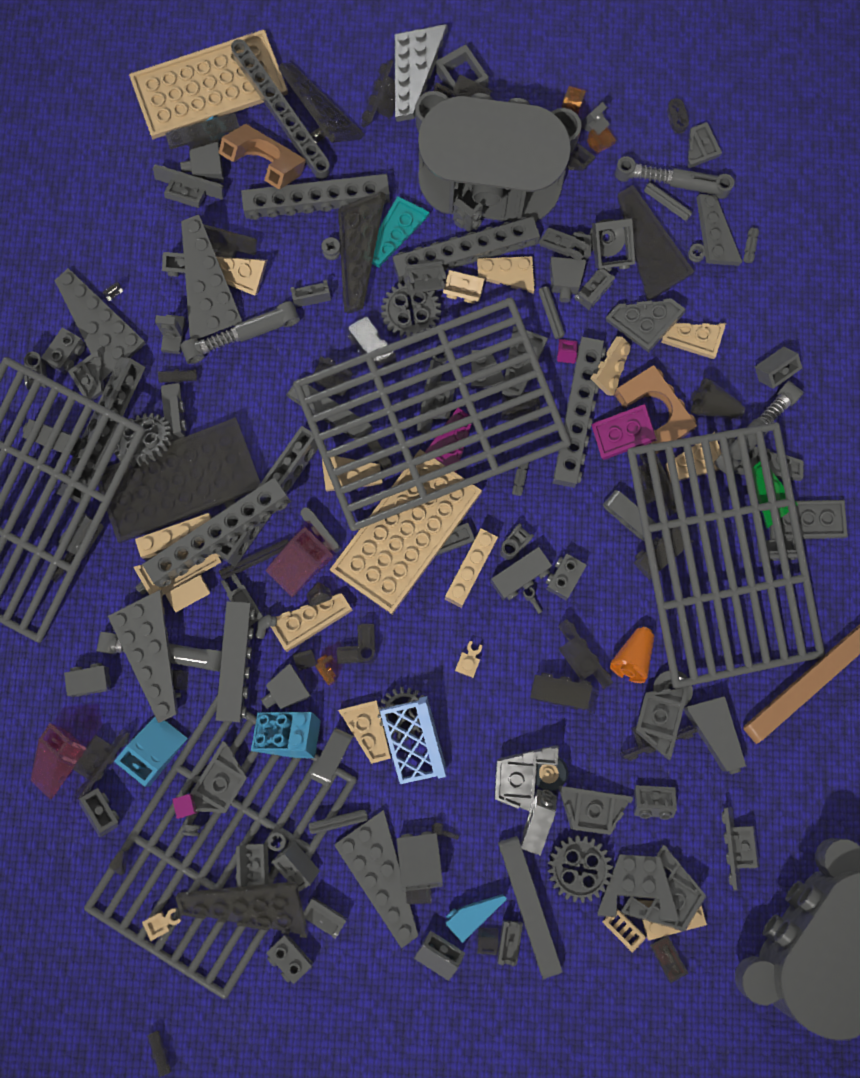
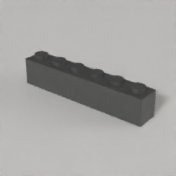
M227 601L216 721L243 722V718L246 719L247 707L244 706V700L248 698L249 687H246V679L250 678V667L247 666L248 659L252 657V647H249L250 639H253L254 636L251 620H255L256 609L253 608L251 603Z

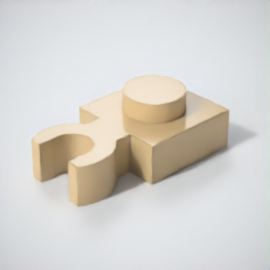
M470 641L467 645L468 654L462 652L455 671L473 678L480 659L475 658V656L481 652L482 645H479L478 650L473 651L471 649L472 641Z
M177 908L169 910L166 916H164L163 912H160L142 922L150 941L171 930L169 924L176 925L182 921V918L177 920L172 918V913L176 912Z

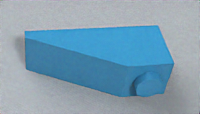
M501 894L459 907L457 910L453 908L446 915L447 920L445 923L464 942L507 898Z

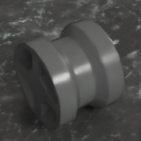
M329 237L322 242L324 257L327 260L338 259L341 254L339 241L336 238Z

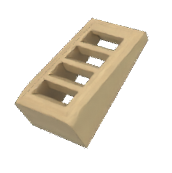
M617 909V915L621 918L614 926L610 924L615 919L614 917H606L603 923L633 953L647 937ZM625 921L627 924L618 932L616 929ZM631 927L633 929L632 932L624 938L622 935ZM637 933L639 937L630 944L628 941Z

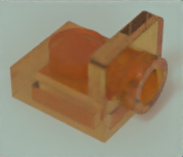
M569 86L562 108L570 109L578 115L586 91Z
M607 127L599 135L594 130L589 131L587 142L591 149L599 153L614 145L616 139Z
M332 655L322 656L317 660L318 664L315 665L328 686L335 683L333 678L336 676L330 666L328 668L325 667L334 660Z

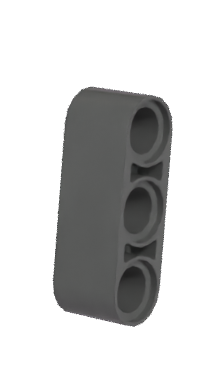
M615 490L603 503V507L633 534L644 540L638 507L621 492ZM648 516L649 524H654L655 521Z
M335 727L310 779L326 787L329 786L353 738L352 735Z

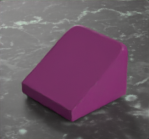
M559 339L557 361L575 363L577 341Z
M193 794L172 799L177 819L197 813Z

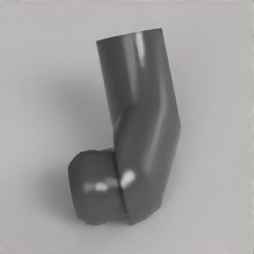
M271 615L260 618L257 623L255 637L265 638L266 628L276 626L277 618Z

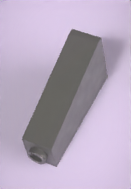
M725 696L684 707L685 714L721 770L729 771L730 774L741 772V768L745 767L746 763Z

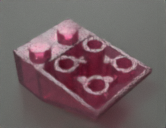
M304 527L290 540L265 571L293 597L334 557Z
M50 723L38 740L31 781L52 800L86 750V747L67 730Z

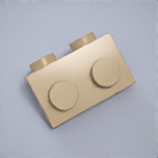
M449 270L443 293L447 294L446 297L457 299V297L465 298V302L475 304V301H480L485 278Z

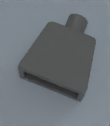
M218 142L191 149L189 151L190 161L180 162L181 171L183 173L192 172L193 176L211 182L224 183L221 154H219Z
M551 257L549 263L551 290L554 293H560L559 301L570 302L571 294H578L586 260Z
M289 664L267 683L266 687L270 693L261 698V701L267 709L275 703L278 704L280 709H285L310 698L311 695L293 666Z

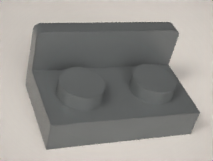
M635 786L634 816H640L645 819L660 817V819L664 820L674 817L677 811L675 787Z

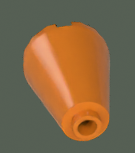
M641 627L634 631L611 661L610 669L622 678L624 675L630 677L629 681L635 683H644L646 681L655 637L652 630L647 627Z

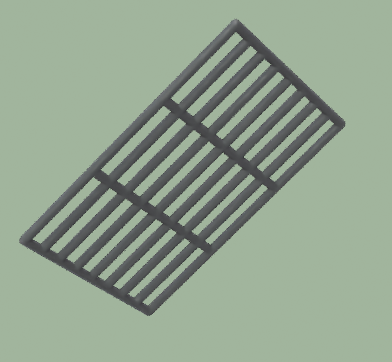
M513 298L502 300L293 382L294 389L351 531L359 530L569 447L571 444ZM509 307L512 314L511 318L448 341L445 333L446 330ZM516 324L520 335L459 359L455 358L452 351L453 348ZM438 334L442 345L377 369L374 358ZM523 342L527 353L468 376H462L459 366ZM445 352L448 363L387 387L384 386L381 376ZM530 360L533 371L477 393L469 394L466 384ZM367 362L370 373L308 397L305 396L302 386ZM446 371H453L455 381L396 404H391L388 394ZM537 377L541 388L477 413L473 402ZM374 380L377 387L376 391L313 415L309 404ZM459 387L463 398L400 423L398 422L395 414L396 411ZM544 395L548 406L490 429H483L481 419ZM381 397L385 408L320 433L316 422ZM466 405L470 416L412 439H405L402 432L403 429ZM551 413L554 424L491 448L488 437ZM388 415L392 426L327 451L323 440ZM468 424H474L477 434L416 458L412 457L409 450L410 447ZM558 431L561 442L498 466L494 455ZM395 433L399 444L334 469L331 457ZM477 441L481 442L483 452L425 475H419L416 465ZM402 451L405 462L341 487L338 475ZM487 458L491 467L490 470L427 494L423 483ZM406 469L410 470L412 480L348 504L345 493ZM416 486L419 498L355 522L352 511Z
M4 357L0 364V383L8 366L18 372L0 407V425L24 376H29L34 379V382L5 441L0 440V468L8 453L17 457L0 493V511L24 462L34 466L5 528L0 527V554L7 540L17 545L0 579V597L23 550L26 549L32 552L33 556L4 615L0 614V623L40 643L145 433V428L13 359ZM41 384L50 387L51 390L20 451L12 447V444ZM59 392L68 398L37 460L28 454ZM75 401L85 405L55 468L45 464ZM94 410L102 414L72 477L62 473V470L91 411ZM110 418L119 424L87 486L79 482V479ZM127 427L136 433L104 495L95 489ZM43 471L51 475L20 538L11 532L40 472ZM59 479L68 485L38 546H35L28 542ZM76 488L84 492V496L55 555H52L45 551V548ZM93 497L101 501V504L72 563L69 564L62 560L63 554ZM40 558L49 561L50 565L21 624H18L11 620V617ZM57 567L66 570L67 573L38 632L35 633L28 629V626Z
M775 422L629 448L627 453L673 687L677 689L824 657L825 652L780 424ZM773 431L786 499L777 501L763 432ZM755 434L768 497V502L758 504L745 435ZM728 438H738L750 506L740 507ZM711 441H720L733 509L722 510L709 444ZM700 443L702 444L715 511L704 514L691 445ZM673 448H684L697 516L686 517ZM665 450L678 514V519L668 521L654 451ZM647 453L659 514V523L649 524L637 454ZM787 506L801 575L792 577L778 508ZM770 510L783 574L782 579L773 580L760 511ZM750 513L753 515L766 581L755 584L742 515ZM724 518H735L747 586L737 587ZM707 521H717L730 588L727 590L719 591L706 525ZM697 523L699 525L712 592L702 595L688 525ZM680 527L693 592L692 597L683 598L670 528ZM662 530L675 600L664 602L651 532ZM803 582L816 651L806 653L793 588V584ZM785 586L798 650V655L789 657L775 588ZM767 590L780 659L770 660L757 591ZM747 593L750 595L763 661L752 664L739 595ZM727 597L732 598L745 665L734 668L721 602L722 598ZM712 600L714 602L727 669L716 672L703 606V602ZM695 604L708 669V674L700 676L697 673L685 606ZM677 608L690 678L681 680L679 679L666 612L667 609Z
M217 695L85 904L84 910L217 996L226 999L292 891L293 886L289 882L286 883L266 916L258 911L257 908L280 872L275 866H273L269 873V885L261 886L250 905L240 899L246 887H237L233 894L223 889L237 865L235 853L216 884L206 878L207 874L244 814L254 819V822L240 845L250 844L262 824L271 830L269 836L275 832H281L285 835L288 841L285 849L290 843L295 841L305 851L308 858L311 859L327 831L316 833L310 845L300 839L302 833L337 776L347 781L325 819L335 817L356 784L357 779L338 767L329 786H321L292 834L285 830L283 826L311 782L310 776L320 755L316 753L315 758H310L314 762L277 823H274L266 818L302 758H292L261 811L258 813L249 806L280 755L272 754L244 801L240 802L236 798L231 806L238 809L201 871L199 873L189 866L222 813H212L183 862L177 860L172 855L185 836L181 834L184 831V827H180L166 851L155 846L175 815L173 803L149 841L139 836V833L177 773L188 779L176 798L187 795L193 784H197L201 771L232 722L223 721L193 771L182 766L217 711ZM248 711L246 715L247 721L230 747L234 755L252 726L256 724L257 716ZM251 751L241 766L245 774L259 752ZM200 811L187 816L183 824H192ZM269 836L267 837V839H266V841L264 842V844H268L267 842H268ZM135 842L144 849L105 912H102L94 907V905ZM152 853L160 858V861L123 921L119 923L111 916L148 856ZM167 863L176 868L177 871L147 919L163 910L184 874L192 878L194 882L172 916L174 920L182 917L201 885L211 890V893L172 956L163 951L162 948L176 925L169 924L171 930L161 935L155 945L145 939L147 932L144 925L138 934L128 928ZM219 895L228 903L188 967L179 959ZM236 906L244 911L245 914L207 977H204L196 972ZM253 917L260 921L262 925L225 987L221 988L213 983Z

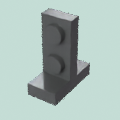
M156 315L155 323L163 335L162 352L181 354L180 345L183 342L186 321L184 316Z

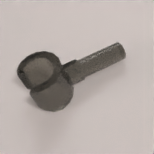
M443 823L432 825L433 834L437 833V836L459 839V835L445 831Z

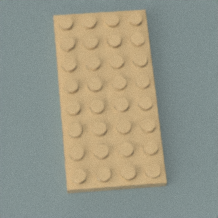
M261 30L237 38L247 43L283 96L287 95L288 90L265 31ZM234 40L129 74L152 139L204 123L211 116L219 118L264 103L233 58L231 44ZM238 50L237 53H242L244 50ZM249 64V65H247L246 67L251 68V67H253L254 65H253V64ZM258 79V80H257V82H263V81H264V79ZM273 93L267 94L268 97H272L275 95Z
M420 449L414 458L426 453ZM432 459L416 465L419 475L422 476L443 468L445 465L436 459ZM404 470L392 487L412 480L410 470ZM453 471L425 482L423 485L427 494L462 481L464 478ZM470 485L361 528L330 568V571L393 615L479 498L482 490L475 485ZM416 486L382 499L369 517L419 498Z

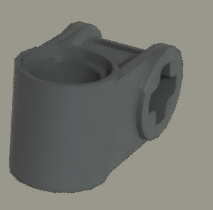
M36 352L27 353L24 357V366L47 377L46 363L42 360L41 356ZM38 359V363L32 366V362ZM25 375V386L27 390H30L34 379ZM41 384L40 386L43 388H48V386L44 384Z
M519 523L503 542L500 548V555L506 560L513 559L532 540L534 535L529 534L522 528V524ZM511 546L514 552L511 554L507 553L504 547Z

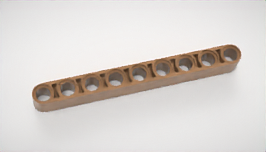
M860 624L742 728L755 744L766 738L860 655Z

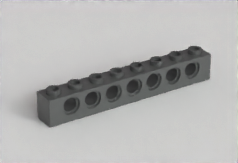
M387 174L286 185L280 190L276 187L241 190L245 217L252 220L259 217L273 218L284 214L291 216L302 212L312 213L319 210L330 211L337 208L348 209L354 206L366 207L372 204L384 205L390 203ZM372 190L374 193L369 194L367 191ZM352 192L356 193V195L350 196L348 194ZM334 194L338 195V197L332 198L331 196ZM316 196L320 197L318 200H313ZM298 198L302 199L300 202H295ZM278 201H284L282 204H277ZM260 203H266L264 206H258Z
M523 217L516 222H505L495 228L488 227L481 232H470L460 238L452 237L446 242H435L425 248L417 247L407 253H397L393 256V266L398 282L404 283L403 277L406 265H409L412 261L417 264L442 261L443 269L446 271L477 262V259L491 258L537 245L540 235L534 218ZM514 232H520L522 235L517 236ZM497 237H503L504 240H503V241H499V240H497L496 238H497ZM479 242H486L487 245L482 246ZM462 247H468L469 250H468V251H464V250H462L461 248H462ZM451 252L452 255L446 256L444 253ZM431 256V257H434L435 259L432 260V261H429V260H427L426 258Z
M582 337L580 340L564 420V427L570 442L577 446L578 450L571 451L569 447L558 451L552 484L575 488L576 484L581 481L582 472L579 469L580 465H584L586 454H583V448L587 447L589 436H586V432L592 425V418H589L590 411L594 412L596 400H593V396L597 394L599 388L592 380H585L582 375L588 374L592 377L593 374H597L599 371L600 359H604L606 348H603L604 341L587 337ZM586 357H592L595 362H588ZM579 392L587 393L588 397H581ZM575 410H583L584 415H578ZM572 428H580L581 433H574ZM565 463H572L574 469H567Z
M119 358L98 404L123 416L145 367L131 358ZM94 411L66 470V475L72 477L102 414ZM109 418L79 482L87 486L89 485L119 424L118 422ZM61 481L56 494L62 496L68 484ZM75 488L69 500L80 503L84 492Z
M303 426L299 428L258 488L275 477L287 494L318 450L310 430ZM267 499L264 505L270 503L271 499ZM254 510L249 511L248 516L252 515ZM238 520L234 521L231 527L235 526ZM268 520L261 521L255 525L253 530L244 532L235 542L226 544L216 554L235 567Z
M274 477L142 565L156 586L159 588L166 587L178 576L185 575L193 566L203 563L205 558L211 554L218 553L226 544L235 542L244 532L253 530L255 525L261 521L268 520L276 511L286 508L291 501ZM267 499H271L270 503L264 505ZM254 510V513L248 516L249 511ZM238 520V523L231 527L232 523ZM221 531V535L215 538L216 533ZM202 542H205L204 546L202 548H199V545ZM188 553V556L182 559L183 555ZM169 564H172L171 568L169 570H166V567Z

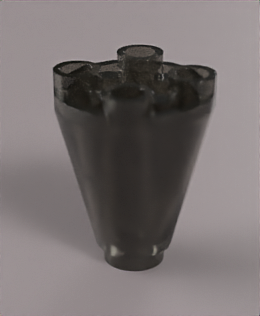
M708 378L702 379L699 389L697 391L694 390L690 397V400L693 401L691 413L699 416L739 420L745 412V406L715 381Z

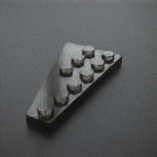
M281 63L278 68L331 143L362 139L364 133L293 63Z
M632 185L618 193L617 199L623 219H632L635 261L647 301H650L692 276L694 270L636 188Z
M383 192L376 193L338 209L344 312L348 314L362 310L364 307L386 196Z
M296 881L180 892L176 896L180 915L200 919L210 917L218 919V922L222 923L232 921L237 922L236 925L266 931L269 929L281 930L282 934L288 935L289 932L300 934V937L304 938L308 936Z

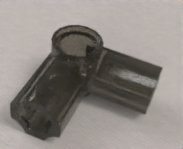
M374 624L357 625L358 646L337 647L338 664H371L376 660ZM365 650L372 651L371 657L367 659L363 658L362 654Z

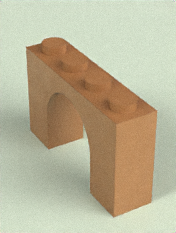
M247 124L223 136L219 149V154L232 162L245 155H258L271 161L272 163L268 165L264 181L279 190L302 175L306 159Z
M654 365L618 387L614 393L624 409L644 397H656L665 403L669 411L668 422L654 431L657 441L649 444L681 439L697 427L694 416L686 411L684 402L676 397L673 387L666 383L663 373L660 369H656ZM663 450L654 451V452H655L656 454H658V453H660V452L663 451Z

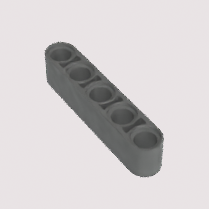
M308 384L302 386L306 397L319 392ZM292 385L286 395L301 406ZM328 397L309 404L314 415L340 405ZM346 410L323 420L333 427H337L360 417ZM366 423L343 433L356 440L369 435L373 427Z

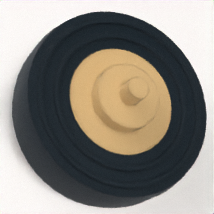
M558 757L557 765L536 764L535 783L541 789L555 791L559 789V786H563L566 783L568 767L562 758Z

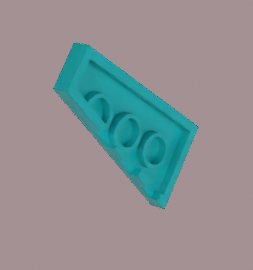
M397 196L363 255V260L380 267L430 216V212Z

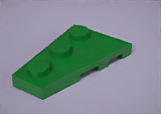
M759 461L751 468L758 504L768 502L761 462ZM771 471L776 501L786 499L784 486ZM788 506L778 508L780 519L789 512ZM770 510L760 511L765 520L766 528H769L773 525Z

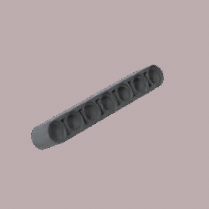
M517 836L499 841L498 845L542 979L561 974L562 969Z

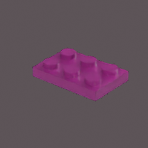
M645 404L592 424L603 460L627 452L629 448L657 441Z

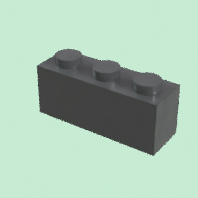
M538 547L493 577L490 582L502 600L506 598L511 600L518 595V590L521 588L526 590L534 584L533 580L538 577L542 579L550 574L549 570L552 565Z

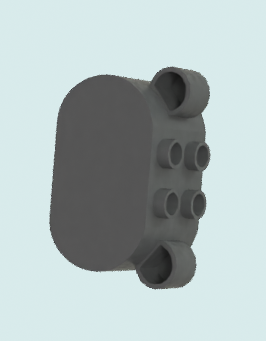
M438 91L424 93L418 98L415 105L416 128L419 132L418 176L421 192L432 207L447 214L454 213V203L460 199L472 209L479 203H482V218L516 222L523 217H533L535 222L539 221L552 211L559 199L569 155L576 148L582 127L581 120L570 109L559 108L550 112L542 107L530 105L528 101L521 98H513L508 102L493 100L491 96L484 93H476L471 97L458 96L448 98L445 94Z
M829 838L821 842L815 853V863L819 871L811 875L804 884L801 881H797L789 889L785 900L790 904L782 917L776 914L767 922L763 929V935L767 937V940L760 950L759 957L751 956L738 964L735 970V983L742 995L759 1005L773 1003L781 1012L811 1032L828 1039L847 1040L860 1036V846L847 839Z

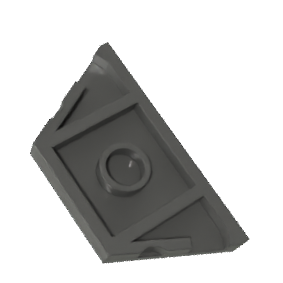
M687 686L681 689H666L661 692L646 693L639 716L636 733L668 760H671L688 693L689 687Z
M225 741L221 743L190 793L193 794L197 811L227 813L248 778Z
M559 786L569 825L573 830L611 835L616 827V823L624 815V809L628 803L633 801L631 796Z

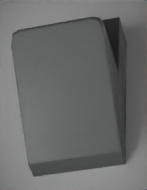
M603 102L581 121L582 129L594 135H599L609 126V122L602 113L607 108Z

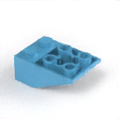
M258 712L251 751L292 758H315L321 720L312 712Z
M154 717L124 748L114 762L143 786H151L188 738L166 720L158 723L156 717Z

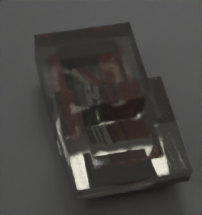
M668 935L650 945L670 984L688 974Z

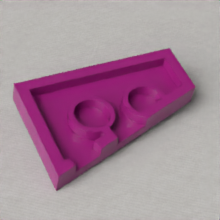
M457 408L445 425L469 415L460 408ZM471 424L436 437L425 453L467 438ZM464 447L434 459L448 466L460 461Z

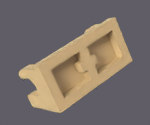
M199 575L165 593L174 611L177 612L209 595L210 590L202 575Z

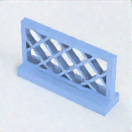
M427 696L419 698L418 701L380 709L400 784L438 776V779L446 777L447 769ZM416 707L417 715L415 719L405 715L407 709ZM393 712L399 715L395 724L387 720V713ZM401 718L411 722L407 731L397 726ZM414 725L422 729V734L419 738L410 733ZM395 729L404 734L400 742L392 738L391 734ZM407 736L417 741L412 749L402 744ZM419 743L427 747V752L424 756L414 751ZM399 748L409 752L405 760L397 756ZM412 754L421 759L417 767L407 762ZM425 761L432 765L433 771L424 772L420 767ZM404 766L414 770L411 776L403 777L402 769Z

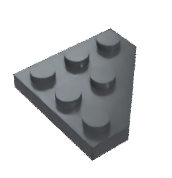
M671 298L658 302H637V304L632 305L618 304L606 317V321L649 353L683 316L686 309Z

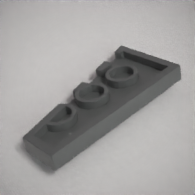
M513 326L512 338L520 335L516 326ZM527 331L539 361L548 338ZM523 342L510 347L508 360L527 353ZM530 360L507 368L504 382L533 371ZM529 380L503 390L502 394L512 398L523 395Z

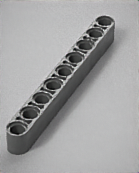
M241 39L234 40L231 44L233 58L300 155L306 159V163L314 175L319 179L327 178L330 174L328 159L247 43ZM238 50H244L242 53H237ZM249 64H253V65H254V66L251 67V68L246 67V66L249 65ZM258 79H264L263 82H257ZM269 93L275 94V95L272 96V97H268V96H267V94H269ZM278 108H284V109H285V110L282 111V112L277 111ZM289 122L295 123L294 126H287ZM305 137V140L298 141L297 138ZM314 151L316 154L309 156L307 153ZM319 166L326 167V169L322 171L318 170L317 168Z

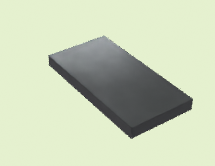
M845 500L796 501L798 504L796 510L802 539H843L848 537ZM788 512L780 519L784 539H794ZM773 525L769 527L770 540H776Z

